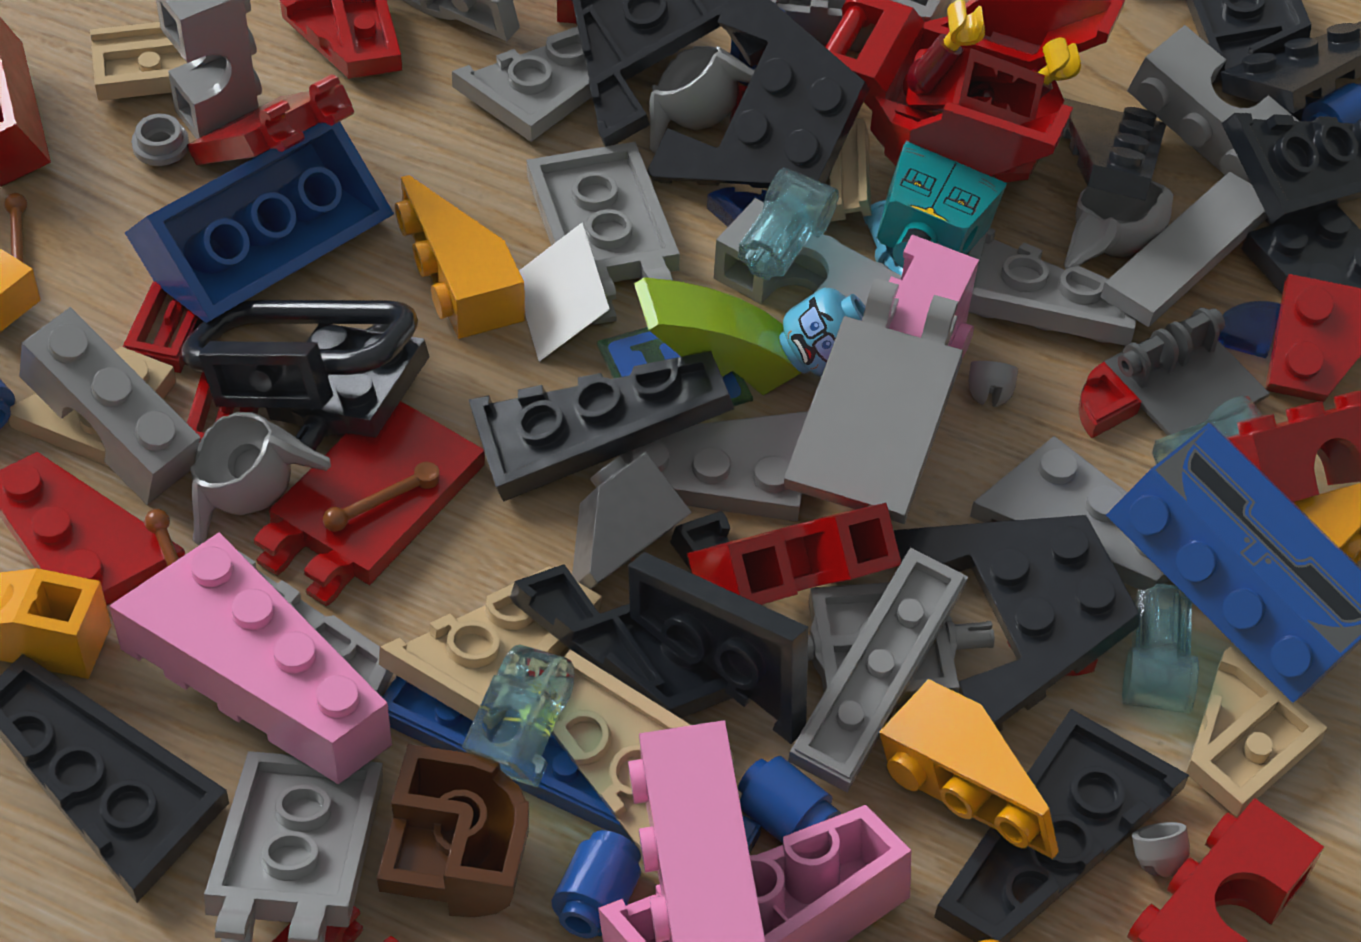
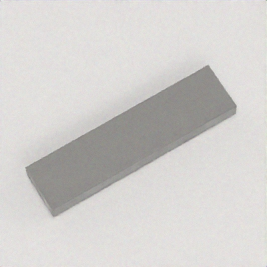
M1231 172L1227 173L1104 283L1100 297L1142 324L1150 327L1247 237L1249 232L1254 231L1268 218L1252 184Z
M912 548L909 549L790 750L788 758L790 763L848 793L879 739V731L888 723L962 594L968 576Z

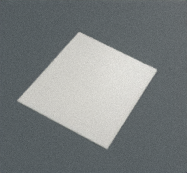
M583 222L519 270L524 280L525 315L539 362L610 310Z

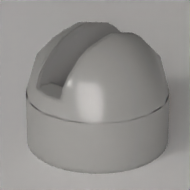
M994 361L971 362L968 378L971 395L976 402L982 405L986 402L989 393H992L993 407H999L1007 403L1016 388L1018 368L1010 364Z
M1165 822L1142 827L1132 834L1136 858L1141 868L1153 876L1173 877L1190 856L1187 828L1182 823Z

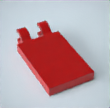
M331 74L310 85L309 91L280 96L187 144V147L196 165L255 157L273 148L283 152L304 141L303 131L316 124L324 122L333 126L354 114L353 105L343 84L339 85L341 83L339 78Z
M400 401L376 438L350 433L345 434L325 454V456L330 458L331 467L327 471L311 468L269 509L271 523L265 525L254 538V544L265 550L256 559L257 564L277 576L290 565L293 558L305 546L316 552L318 555L304 569V575L314 581L306 589V594L325 606L334 602L343 588L354 577L370 586L485 465L484 449ZM431 462L438 466L439 482L435 487L430 489H423L419 486L348 520L346 527L341 531L333 532L325 528L323 516L329 508L338 507L344 509L414 475L415 467L419 463Z

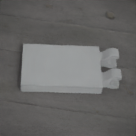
M636 142L526 160L527 178L551 246L583 222L610 308L609 311L592 322L594 325L617 321L612 300L616 299V290L613 282L635 278L642 279L644 277L673 280L670 272L679 271L680 253Z
M875 278L867 298L862 321L847 316L843 317L785 473L784 487L852 509L887 503L890 519L905 524L962 362L963 350L948 346L957 321L955 312L958 301L934 295L927 313L921 338L889 329L899 303V299L895 298L899 284Z
M248 751L204 893L205 915L218 916L215 938H221V942H252L255 919L291 922L288 942H325L327 926L349 927L383 784V763L368 762L338 785L292 755Z

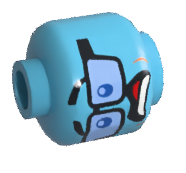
M822 288L791 308L784 316V331L780 334L779 339L783 351L793 366L803 374L812 372L817 376H822L843 317L847 316L862 321L866 307L855 294L846 297L834 288Z

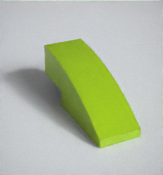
M644 277L634 283L648 330L681 357L711 351L722 377L734 371L763 396L802 373L793 366L782 349L779 336L784 331L783 324L766 311L738 297L712 288L685 282Z

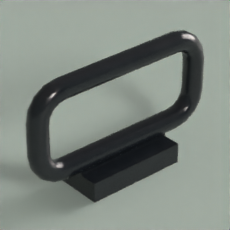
M249 300L238 304L207 323L203 321L183 344L181 349L182 357L187 366L195 371L205 373L216 407L323 409L334 396L328 378L329 375L363 374L388 364L400 353L414 335L418 326V318L414 309L409 305L390 300ZM246 324H390L376 342L356 350H320L318 342L218 341L227 331Z

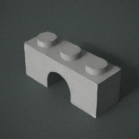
M156 0L161 30L187 62L169 70L168 73L175 112L194 137L198 139L257 109V96L262 94V86L253 68L251 56L256 54L257 47L254 37L247 26L246 13L251 11L250 0Z
M1184 25L1145 57L1127 92L1137 99L1144 108L1155 113L1162 122L1178 134L1185 143L1192 146L1220 170L1224 176L1231 172L1251 184L1221 123L1234 113H1251L1253 119L1267 120L1273 114H1291L1269 95L1259 104L1250 108L1234 107L1221 100L1215 93L1212 83L1226 59Z
M756 198L716 239L713 278L759 304H762L778 288L798 285L809 288L814 293L822 288H834L846 297L855 294L866 306L875 278L888 282L891 276L900 280L902 278L901 275L893 272L884 264L861 255L844 246L835 238L812 229L792 218L786 212L777 210Z
M71 307L22 342L19 377L61 419L75 410L91 424L105 447L104 462L146 505L191 471L190 466L194 465L200 436Z

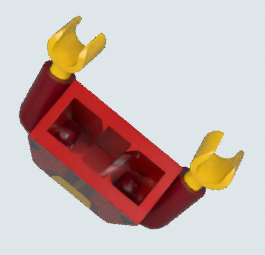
M957 0L947 8L949 33L940 34L929 49H920L917 52L914 62L904 78L903 91L909 107L933 115L943 113L946 103L950 102L1020 125L1036 119L1039 101L1053 89L1052 81L1071 79L1079 74L1081 60L1076 43L1067 45L1066 39L1062 37L1055 38L1043 46L1047 66L1041 70L1035 67L1029 70L972 48H962L961 46L973 45L982 41L985 36V25L982 6H978L973 13L967 15L965 1Z

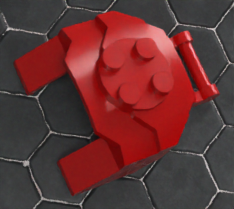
M891 0L845 1L841 9L843 17L828 41L826 48L863 79L870 88L864 100V103L872 111L870 131L884 147V155L895 166H897L903 145L908 141L1003 182L1028 180L1039 159L1054 153L1073 111V107L1064 105L1065 100L1056 80L1051 82L1053 89L1040 99L1036 119L1020 125L950 102L946 103L943 113L938 115L909 107L903 91L904 78L914 62L917 52L920 49H929L940 34L949 33L948 16L924 22L913 7ZM969 0L965 3L967 15L973 13L978 6H982L985 36L982 41L976 44L961 47L978 50L1032 70L1034 67L1041 70L1047 66L1043 46L1055 38H1065L1067 45L1076 43L1079 53L1106 43L1124 7L1125 0ZM871 23L875 24L876 26L858 58L847 57L846 55L861 28L867 27Z

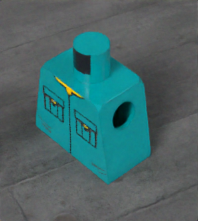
M906 141L889 186L876 238L881 244L893 249V258L902 268L905 259L903 251L911 235L967 255L989 230L1007 183Z

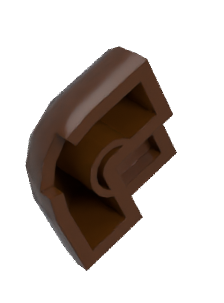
M408 744L391 801L393 821L376 878L379 892L446 902L448 904L449 916L475 918L501 912L510 906L514 895L529 833V801H526L520 786L501 770L500 763L471 753Z

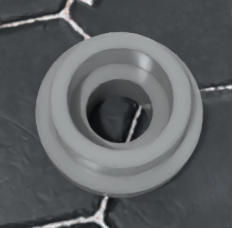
M152 114L143 118L137 124L131 142L134 155L141 162L152 166H165L175 163L185 156L188 151L189 137L186 129L173 116L168 114Z

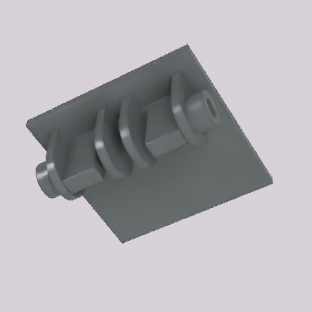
M1199 308L1193 312L1191 317L1181 322H1172L1165 329L1161 328L1154 331L1150 338L1138 344L1130 343L1124 347L1122 352L1103 361L1142 401L1140 407L1176 445L1187 441L1208 423H1212L1215 426L1268 398L1270 394L1218 341L1220 331L1225 328V320L1220 311L1215 308L1210 310Z

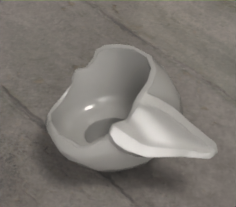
M694 46L692 49L681 51L675 59L670 61L659 84L652 86L653 92H651L650 150L656 153L670 120L692 130L709 128L722 121L737 104L739 94L738 81L749 83L755 70L749 68L719 46Z
M1152 180L1146 201L1087 186L1080 193L1075 213L1076 226L1064 262L1065 269L1077 265L1081 266L1103 253L1111 257H1127L1141 251L1167 228L1171 218L1174 194L1166 186Z
M237 412L221 417L213 426L206 430L199 443L194 465L190 466L193 479V541L198 545L206 541L212 514L216 508L226 513L240 516L262 511L277 502L288 489L291 477V464L327 471L331 467L330 458L314 451L284 429L253 412Z

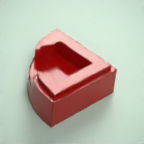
M1102 362L1089 373L1079 400V417L1085 431L1092 439L1137 415L1142 401L1105 362Z

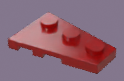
M35 452L0 470V517L35 568L100 581L107 606L168 567L156 535L148 531L143 521L39 452ZM172 541L180 559L185 555V550Z

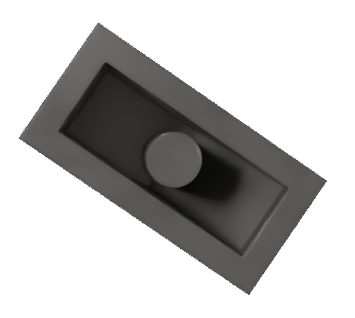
M646 452L628 465L619 456L590 478L596 489L579 506L572 571L575 580L589 589H592L692 513Z

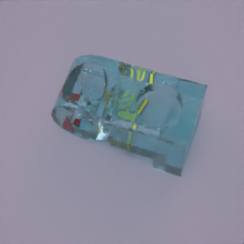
M519 644L514 646L505 656L497 675L493 676L462 748L467 753L499 762L501 770L512 780L538 788L548 764L542 757L557 717L566 707L573 690L575 674L572 661L568 658Z

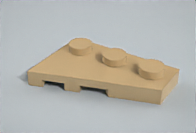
M549 566V567H546V568H544V569H542V570H540V571H538V572H536V573H534V574H537V573H539V572H542V571L551 569L552 567H550V566ZM513 583L486 596L484 606L455 619L451 614H448L431 622L429 632L407 643L399 637L381 646L379 665L482 727L487 728L536 679L530 678V663L547 667L567 646L513 603L510 598ZM578 583L600 613L602 596Z
M569 650L555 668L556 671L564 674L548 677L530 700V703L537 714L538 709L544 703H537L536 701L544 700L546 702L549 697L548 703L545 706L552 702L549 707L557 709V713H555L554 709L545 711L547 719L554 722L551 727H546L641 851L639 828L650 827L646 803L634 804L628 761L641 759L639 733L690 726V724L572 650ZM547 708L540 709L539 715L541 718H543V712ZM549 711V714H551V715H553V716H556V717H554V718H553V717H549L548 714H547V712ZM541 720L543 723L551 724L550 722ZM731 751L732 761L734 762L735 760Z

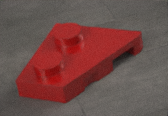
M280 0L282 18L348 79L402 71L401 52L387 0Z
M1289 274L1284 283L1265 389L1270 392L1318 402L1323 401L1324 403L1350 368L1361 357V288Z

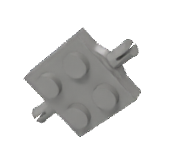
M890 582L810 588L808 603L812 626L810 635H808V661L812 660L815 669L819 673L824 693ZM949 615L897 706L905 705L928 679L958 693L959 683L954 664L956 650L993 648L995 637L992 622L954 624Z

